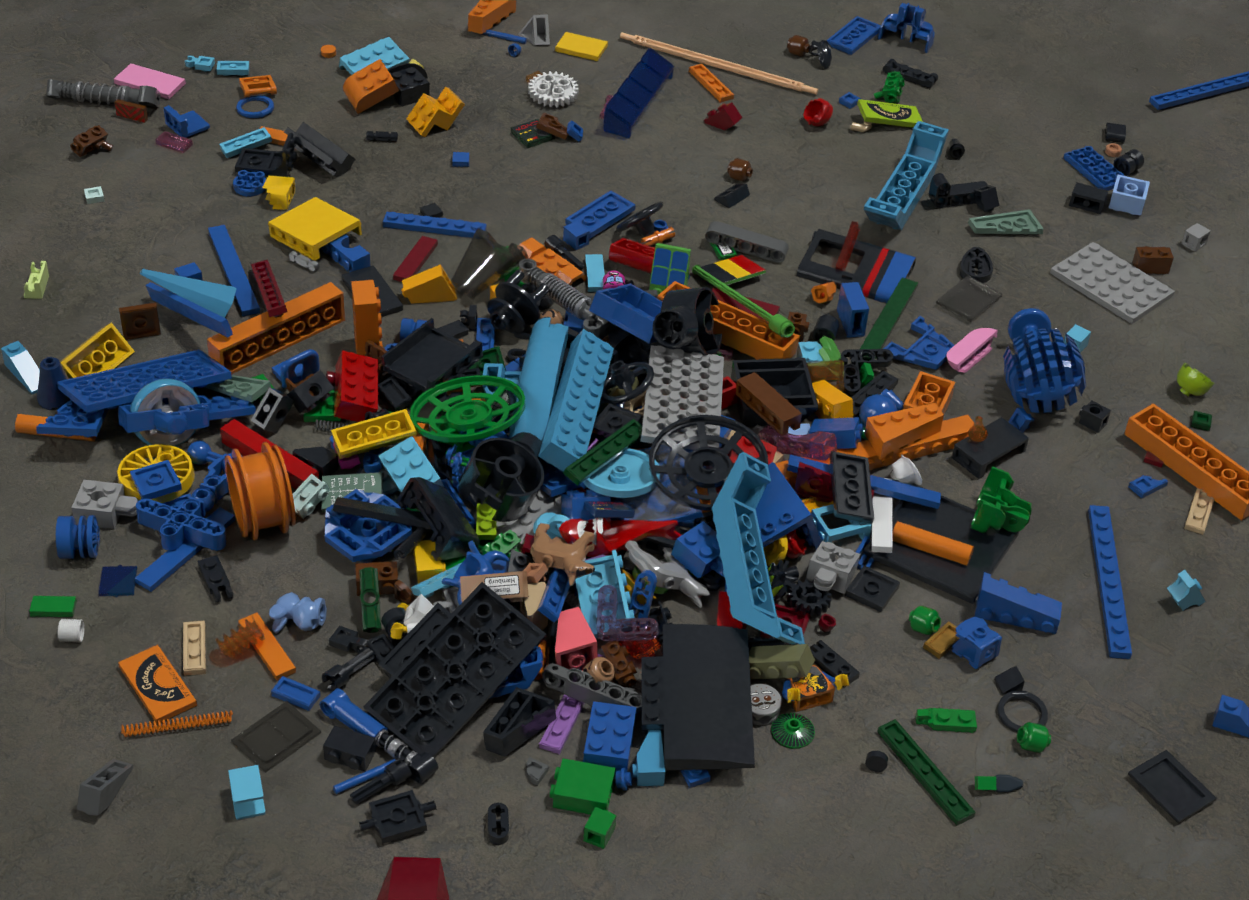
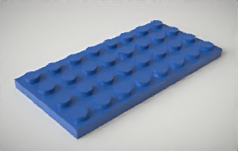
M195 350L58 381L57 386L63 394L86 413H97L101 409H114L118 405L132 404L136 394L145 385L159 379L179 380L194 388L206 387L207 384L223 383L227 379H232L231 371L201 350Z

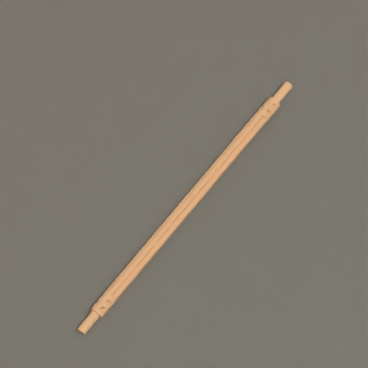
M623 32L620 34L621 39L632 41L633 44L799 92L805 91L815 95L818 93L817 88L807 86L802 82L639 35L633 36Z

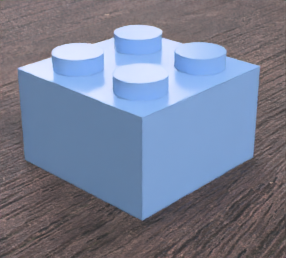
M1117 174L1109 209L1141 216L1150 182Z

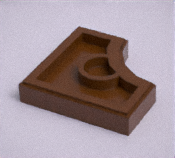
M545 112L542 114L536 128L566 140L568 136L567 127L560 124L557 117Z

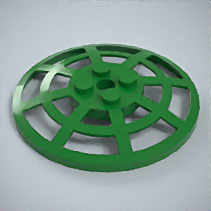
M488 375L466 376L445 381L425 391L413 403L410 409V418L416 431L429 439L442 442L474 441L495 435L513 425L523 414L526 400L523 390L510 380ZM488 385L498 388L493 394L471 393L470 386ZM463 387V395L452 397L444 402L435 398L444 392ZM506 389L516 395L519 401L508 406L507 402L500 396ZM472 399H488V400L485 402V401H481V400H472ZM427 402L436 406L429 418L417 417L419 411ZM496 402L501 405L502 409L492 411L491 405ZM520 407L518 411L509 420L505 422V420L508 418L509 411H512ZM440 411L446 412V419H436ZM503 414L498 422L491 421L492 417ZM418 423L430 424V427L436 433L422 429L418 426ZM436 424H447L450 428L442 431ZM490 427L488 429L475 433L476 429ZM455 431H458V432L467 431V434H451V433H453V432H455Z

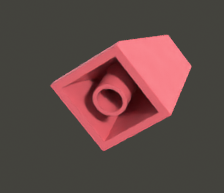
M576 607L560 613L557 626L555 659L557 665L567 669H578L583 665L581 669L583 671L587 663L598 657L597 640L580 608Z

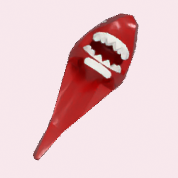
M570 519L562 523L559 528L562 538L568 544H573L585 531L594 533L593 542L587 544L591 545L593 543L594 550L586 554L587 557L592 558L599 555L610 556L612 555V550H616L617 553L621 550L628 551L625 545L629 540L637 542L646 537H662L676 540L682 535L674 530L678 525L676 520Z

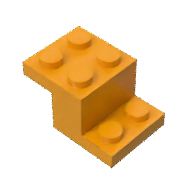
M445 86L437 99L423 93L406 120L421 136L426 137L434 124L448 131L465 104L450 88Z

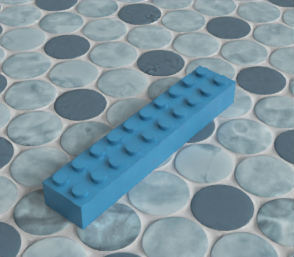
M585 329L571 343L539 452L540 458L563 472L566 467L587 453L614 350L609 343L602 341Z

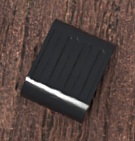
M1107 122L1105 140L1124 143L1126 125Z

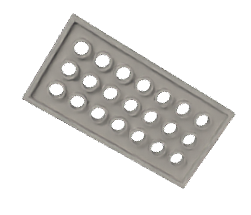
M651 345L649 365L653 367L654 378L651 385L646 389L641 442L653 443L662 431L660 429H664L675 421L689 416H721L724 357L715 354L702 355L698 352L686 353L681 349L673 350L663 346ZM697 425L681 429L669 437L678 444L687 438L698 436ZM705 425L706 435L720 436V426ZM697 442L684 448L695 450L700 448V445ZM707 442L708 447L719 449V443Z

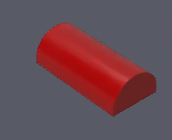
M622 238L610 245L609 259L610 261L651 274L655 248Z

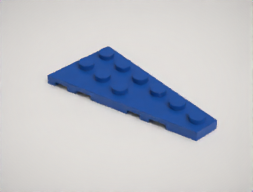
M70 399L57 410V414L54 417L49 416L46 418L45 424L36 426L37 434H57L67 437L73 435L84 437L97 436L108 409H101L97 413H86Z

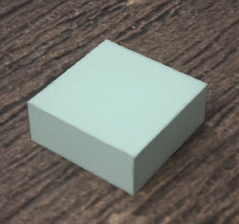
M101 186L84 189L87 204L105 202Z

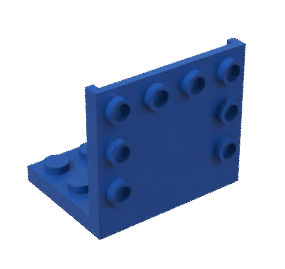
M770 463L768 469L771 482L767 484L756 507L763 548L797 529L799 533H804V539L808 546H813L817 550L821 544V539L812 514L775 463Z

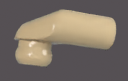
M864 121V123L858 124L852 122L850 130L866 132L871 129L872 123Z

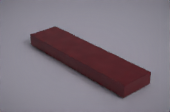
M421 236L393 274V280L402 282V280L416 275L437 247L438 240Z

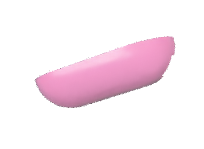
M979 328L971 331L947 352L949 365L958 372L966 373L992 350L990 345L993 337L997 338L998 330Z

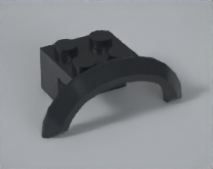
M406 63L388 70L399 89L394 94L395 100L402 107L418 102L423 93L430 96V83L427 80V73L420 65Z

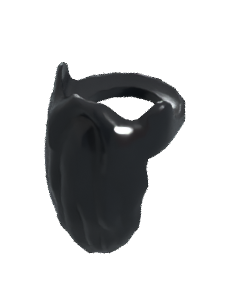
M813 40L808 52L818 56L824 69L829 68L832 60L831 45L826 40H821L820 42Z

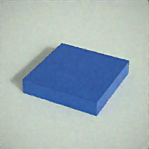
M169 460L130 471L131 479L142 499H153L182 490L181 482Z

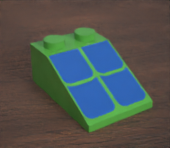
M656 243L649 290H657L659 295L674 281L688 287L691 249Z

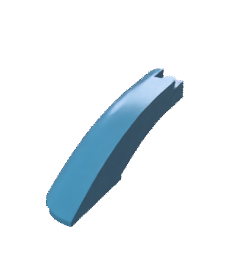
M551 318L538 320L532 328L518 385L525 395V410L521 417L510 426L509 438L518 433L527 432L535 435L543 442L556 397L569 326L562 324H551ZM520 407L516 408L513 411L512 416L518 411Z

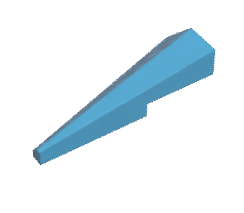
M142 269L139 273L172 293L224 318L232 306L237 289L232 286Z

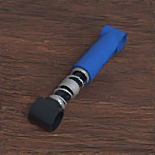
M337 688L320 701V708L330 719L337 718L354 732L375 737L376 746L384 748L385 752L395 759L402 758V762H406L412 773L411 778L416 783L422 784L438 770V763L432 755L427 752L418 754L407 749L408 746H405V743L399 739H394L393 735H388V728L352 703L343 690Z

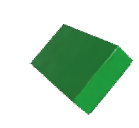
M33 596L29 610L30 616L73 617L77 603L76 596Z

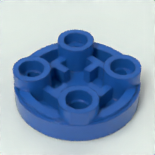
M239 171L238 176L233 180L234 191L242 196H256L266 190L262 188L266 181L265 174L261 171Z

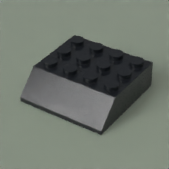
M805 358L733 360L731 379L736 384L738 379L755 372L802 413L801 422L818 410ZM737 396L741 424L746 427L756 425L770 426Z

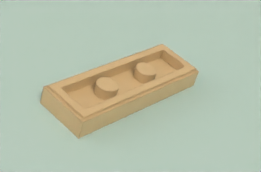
M1196 489L1184 529L1203 535L1214 498L1207 496V493L1201 489Z
M205 621L183 622L184 676L206 674Z

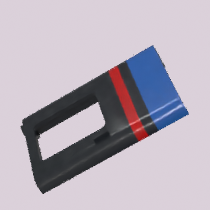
M818 229V231L813 233L812 242L798 267L796 276L821 284L834 281L837 289L841 288V283L858 282L864 297L887 303L901 278H907L908 274L913 272L916 257ZM819 244L863 256L855 273L812 262L811 258Z

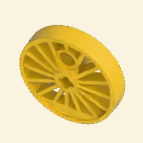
M165 444L148 445L138 448L126 455L120 462L117 470L118 483L123 484L125 496L136 497L139 501L142 498L131 479L130 471L169 460L181 482L182 490L151 500L160 503L172 501L186 493L194 482L195 473L189 455L178 447Z

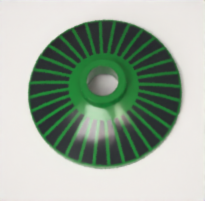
M786 713L778 716L773 721L771 733L775 741L780 745L790 749H800L812 742L815 729L811 721L805 716L796 713Z

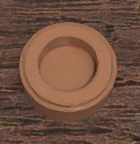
M1114 143L1108 144L1105 149V153L1110 157H1119L1122 148Z

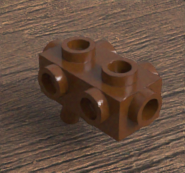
M98 125L75 136L70 147L81 158L101 147L111 151L113 145L106 142L108 133Z
M617 639L608 641L601 647L606 658L614 667V678L610 682H617L624 688L633 686L637 682L634 676L637 670L632 661L628 663L626 657L629 654L625 646H620Z

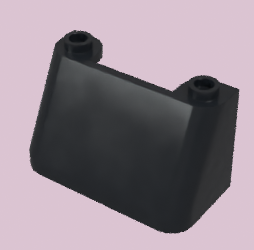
M421 477L410 478L396 502L400 508L409 507L414 509L418 507L434 531L430 540L435 542V551L431 553L435 561L466 556L467 552H471L468 546L470 541H473L478 549L480 540L477 533L447 489Z

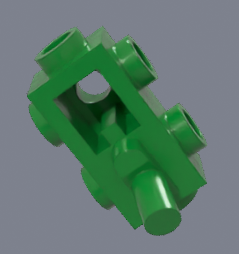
M900 72L888 73L882 91L874 93L875 100L884 97L886 103L896 104L900 101L899 97L903 92L902 87L905 85L904 78H902Z
M510 529L504 534L502 532L498 534L493 540L494 542L492 544L487 543L481 549V552L484 555L489 551L495 550L504 553L510 559L511 550L519 552L517 546L522 540Z

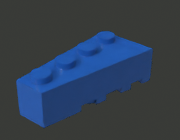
M984 572L974 617L1056 634L1061 618L1062 602L1039 593L1031 594L1024 587H1013L1008 585V581L1001 578L998 581L991 578V574Z

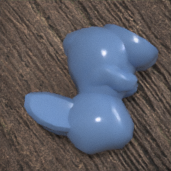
M293 592L280 597L276 604L269 609V616L274 619L272 631L276 634L284 627L288 619H293L302 631H311L324 624L327 614L325 599L319 597L315 601H311L309 597H303L300 600L298 595Z

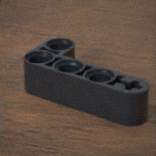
M938 173L931 179L928 195L936 208L977 204L974 190L988 184L985 181L950 185L944 174Z

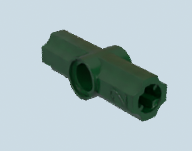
M367 567L359 570L363 632L375 633L382 630L378 569ZM368 597L376 598L373 603L365 602Z

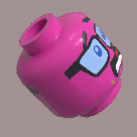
M609 271L602 279L603 289L625 285L624 275L618 271Z

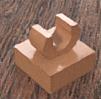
M529 563L523 571L527 572L528 583H538L546 581L544 574L548 571L545 563Z

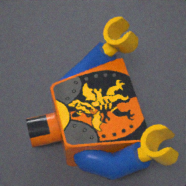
M812 665L807 677L787 678V681L783 684L782 697L788 703L792 701L795 712L833 702L835 688L841 690L842 686H849L848 676L840 674L832 677L821 671L817 666Z

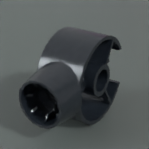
M708 287L671 290L667 292L662 302L661 312L653 321L652 330L657 341L666 348L673 350L681 349L686 353L698 352L702 355H716L721 345L722 334H713L714 320L710 308L712 305H719L714 292Z
M521 432L510 439L490 438L480 442L475 447L459 479V489L463 499L466 501L470 493H472L481 500V505L486 503L496 510L492 518L494 521L510 522L523 517L530 508L544 481L542 464L545 460L539 457L542 441L531 433Z

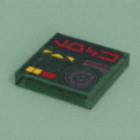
M539 119L511 127V133L527 148L555 139V135L536 128Z

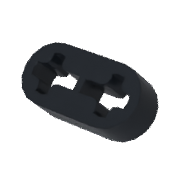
M499 802L493 803L488 808V838L495 845H502L509 839L508 807ZM496 812H500V819H496ZM496 828H501V835H497Z

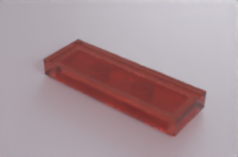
M851 222L836 264V269L846 270L860 231L858 222Z

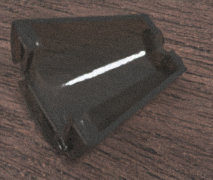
M478 228L451 282L456 286L454 289L461 295L465 293L470 299L474 300L475 297L490 288V286L519 268V262L523 259H528V254L523 247L511 243L508 248L498 244L489 232Z

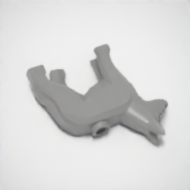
M629 540L626 543L625 547L629 551V558L640 572L651 570L655 573L657 587L680 590L690 597L698 607H702L701 597L703 595H710L707 587L695 580L685 566L671 555V548L665 547L663 549L665 552L663 555L664 559L657 560L640 549L636 541ZM645 576L644 580L650 583V581H648V577Z

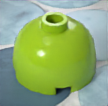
M1184 363L1177 373V383L1182 387L1180 391L1188 397L1190 394L1194 396L1206 394L1215 383L1197 369H1192L1189 367V364Z

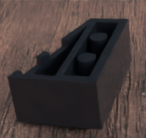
M516 687L483 731L485 750L503 757L507 756L556 719L555 701Z

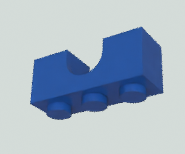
M346 234L321 247L324 253L332 257L335 262H338L349 272L371 266L370 253L360 245L349 248V236Z

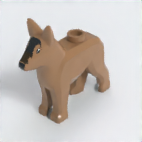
M540 523L535 531L534 543L530 550L535 563H545L547 568L565 570L570 586L574 584L576 578L595 572L594 566L585 562L586 554L594 550L593 543L587 545L589 542H593L594 533L585 531L573 544H567L560 537L550 538L546 533L550 529L549 524Z

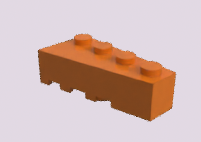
M936 403L867 417L864 435L878 457L883 459L890 452H898L905 445H913L914 441L918 439L923 440L940 432L944 414Z

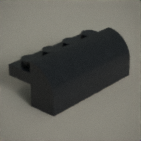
M302 122L296 132L289 127L284 131L287 135L289 132L293 133V138L296 139L295 148L333 176L338 177L346 173L356 160L304 122Z

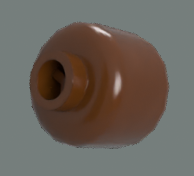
M799 35L790 37L787 43L789 52L799 57L808 53L810 48L809 40Z
M736 158L729 163L727 172L732 179L744 182L748 177L752 176L753 168H751L749 161Z

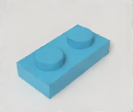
M218 61L217 75H249V61Z

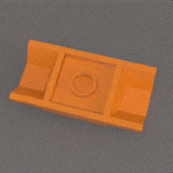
M532 237L520 243L512 257L518 262L523 259H532L536 262L539 269L546 273L554 274L569 285L579 278L583 281L587 280L586 275L553 250L546 249L544 245Z

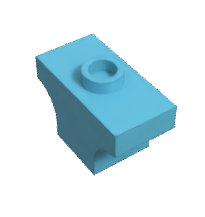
M1186 570L1180 572L1177 580L1167 587L1171 597L1182 611L1192 605L1200 606L1206 602L1200 592L1202 589L1201 585L1196 579H1192Z

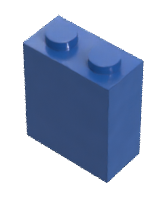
M858 282L841 283L837 312L847 338L865 336L869 314L866 299Z
M859 417L814 419L809 430L810 450L856 448L858 441H861V435H863V424H860Z

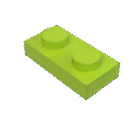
M477 503L476 533L479 540H494L497 536V521L492 520L496 510L486 503L483 505Z

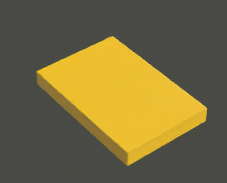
M565 32L555 46V51L598 61L606 50L608 41Z

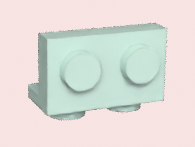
M311 474L292 494L295 513L302 519L310 515L314 511L315 506L328 496L330 489L327 483L321 482Z

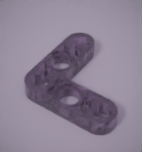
M604 585L599 589L596 629L601 640H651L657 637L659 629L656 620L652 618L617 619L618 595L616 588L612 585ZM607 594H610V596H609V601H610V602H606V596H607ZM609 609L613 611L609 616L602 615L604 610ZM605 623H608V632H604ZM626 626L633 627V630L629 633L622 631Z

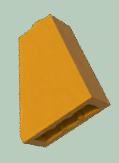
M441 264L402 280V294L404 298L409 299L411 304L457 300L456 288Z

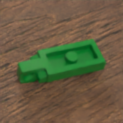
M927 708L917 709L915 716L916 724L928 725L932 727V730L975 733L977 729L975 710Z

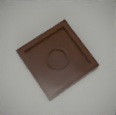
M156 303L119 308L125 340L161 335Z

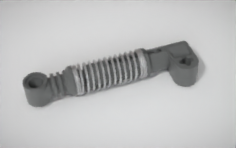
M523 259L519 262V270L525 275L521 282L531 283L537 288L541 283L546 284L550 292L545 296L578 319L584 320L583 329L593 333L597 338L603 339L616 328V325L589 311L593 301L554 274L546 273L539 269L534 260Z

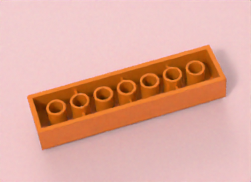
M674 281L657 296V299L663 301L667 292L689 289L690 287ZM718 300L719 305L711 306L710 311L714 320L713 334H722L721 343L723 345L750 355L756 360L792 358L796 354L800 335L793 333L788 338L781 337L769 328L768 321Z
M329 282L286 302L287 312L280 317H269L266 311L232 327L233 335L228 338L219 333L208 338V354L212 359L230 370L231 374L236 373L345 321L344 294L332 282Z
M1154 403L1129 418L1124 435L1146 451H1150L1162 460L1165 465L1196 488L1206 492L1207 496L1213 497L1214 501L1241 521L1249 516V471Z

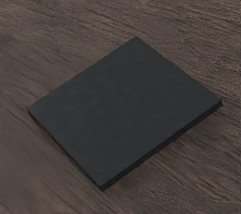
M914 483L912 484V486H916V487L923 488V487L918 486V485H916V484H914ZM942 495L939 509L900 500L892 511V533L896 522L899 521L972 545L974 550L968 565L892 541V553L872 552L871 539L863 554L867 555L868 558H873L879 563L973 604L978 597L984 572L992 576L1019 535V532H1010L1002 527L1000 530L990 527L986 533L971 529L976 510Z

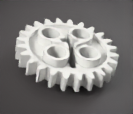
M549 71V74L543 72V75L537 74V77L533 76V80H530L528 94H530V98H533V101H538V104L544 103V106L548 104L550 107L555 105L557 108L558 105L564 107L565 103L570 105V102H574V99H577L579 85L577 81H573V77L569 78V75L563 76V73L559 75L557 72L552 74L551 71Z

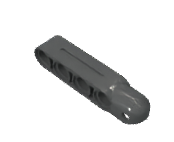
M553 663L548 664L542 672V678L548 687L563 692L568 697L591 706L594 701L636 707L635 721L641 717L642 695L607 680L595 683L596 680L592 679L593 677L587 672L576 668L567 669Z

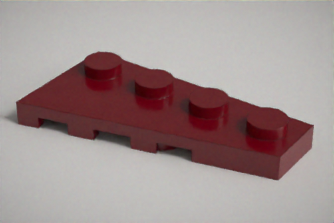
M799 462L794 491L800 498H814L813 500L832 502L831 474Z

